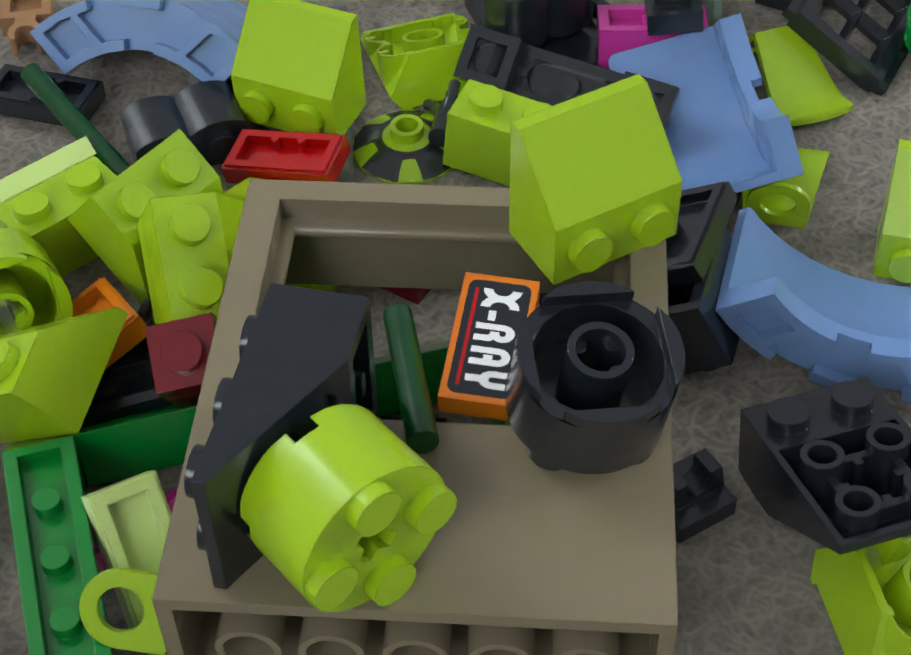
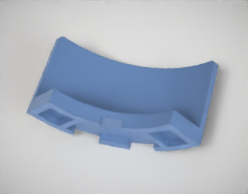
M86 0L58 11L41 22L29 33L65 75L75 72L88 61L106 53L144 50L153 52L154 55L166 58L180 65L201 82L212 80L227 82L231 79V71L247 6L236 0Z
M741 13L719 19L713 26L704 28V31L682 34L610 56L608 66L612 71L622 74L628 71L680 88L665 133L683 181L682 190L729 181L734 192L738 193L804 174L789 115L783 114L771 97L759 100L754 87L763 85L762 76L753 55Z
M751 207L740 209L715 311L729 328L765 358L771 360L778 354L784 359L809 370L807 380L828 387L844 381L867 377L875 387L901 392L900 402L911 403V287L873 282L829 268L787 244L758 217Z

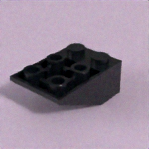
M271 283L259 315H249L246 318L240 337L239 364L233 378L224 377L218 385L213 405L214 425L206 445L196 444L192 449L184 478L185 494L188 498L195 500L199 518L197 546L200 550H204L207 553L214 587L229 588L263 556L247 535L250 534V527L241 518L240 501L252 471L266 451L285 433L295 443L298 442L309 432L319 427L310 416L331 406L354 404L365 407L376 415L378 400L370 297Z
M867 377L844 381L825 388L741 409L738 469L746 484L770 517L840 555L911 535V428Z

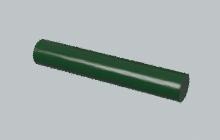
M396 303L384 310L383 321L406 442L414 452L423 454L434 450L438 446L439 435L413 312L408 305Z

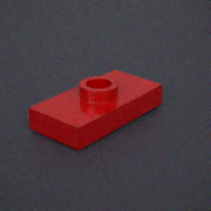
M242 129L221 170L226 182L239 184L249 177L268 180L336 182L351 149L346 135Z

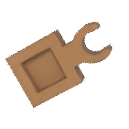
M0 0V25L3 35L8 36L14 56H19L20 46L29 42L36 43L39 54L45 52L29 32L56 13V0Z

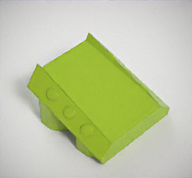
M449 13L364 31L361 35L360 40L391 100L403 111L413 110L414 107L422 106L426 99L436 102L442 101L445 98L450 80L455 79L461 83L458 96L467 83L453 76L470 29L468 19L464 16Z
M901 537L842 555L829 548L816 549L810 580L812 584H816L844 655H911V537Z

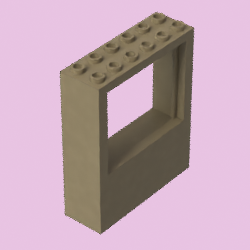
M250 179L152 597L167 655H674L678 631L672 410H670L663 432L647 460L623 470L606 474H580L563 469L549 471L537 466L529 458L526 446L518 438L511 425L436 422L439 435L438 446L428 453L417 454L442 477L444 484L455 494L457 506L449 521L436 531L425 551L414 563L416 578L410 589L399 600L385 607H380L373 600H370L345 611H319L310 605L264 555L229 588L214 587L207 553L204 550H200L197 546L199 518L195 500L188 498L184 489L185 470L189 455L196 444L206 445L214 425L213 405L218 385L224 377L233 378L239 364V345L244 322L249 315H259L271 283L281 285L289 283L462 290L465 272L539 281L540 293H549L557 287L574 282L602 281L619 284L635 291L633 301L646 307L654 314L658 306L668 315L666 239L655 246L644 247L608 262L595 271L582 273L553 285L509 233L510 188ZM380 420L407 444L402 420Z

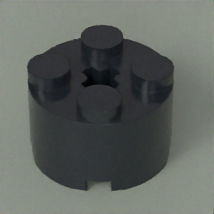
M582 281L555 288L542 298L541 305L528 317L526 314L518 328L506 387L505 402L511 426L518 438L526 446L529 458L537 466L549 471L563 469L580 474H606L643 463L651 456L665 427L685 369V350L681 335L672 319L658 306L654 314L646 307L633 301L635 291L610 282Z

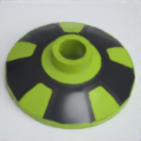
M401 110L380 115L367 122L357 132L353 140V156L358 167L368 176L385 183L423 184L436 180L453 169L443 164L444 147L434 146L428 139L434 119L433 114L430 112Z

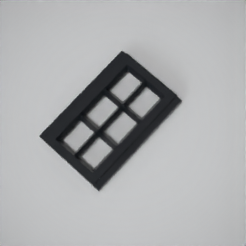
M790 0L782 13L789 20L786 25L862 90L872 91L880 96L887 92L908 53L904 41V33L906 31L907 10L911 0H875L894 16L887 30L865 13L871 0H859L857 5L852 0ZM825 2L847 20L840 34L835 32L817 16ZM855 28L877 46L870 60L847 42Z

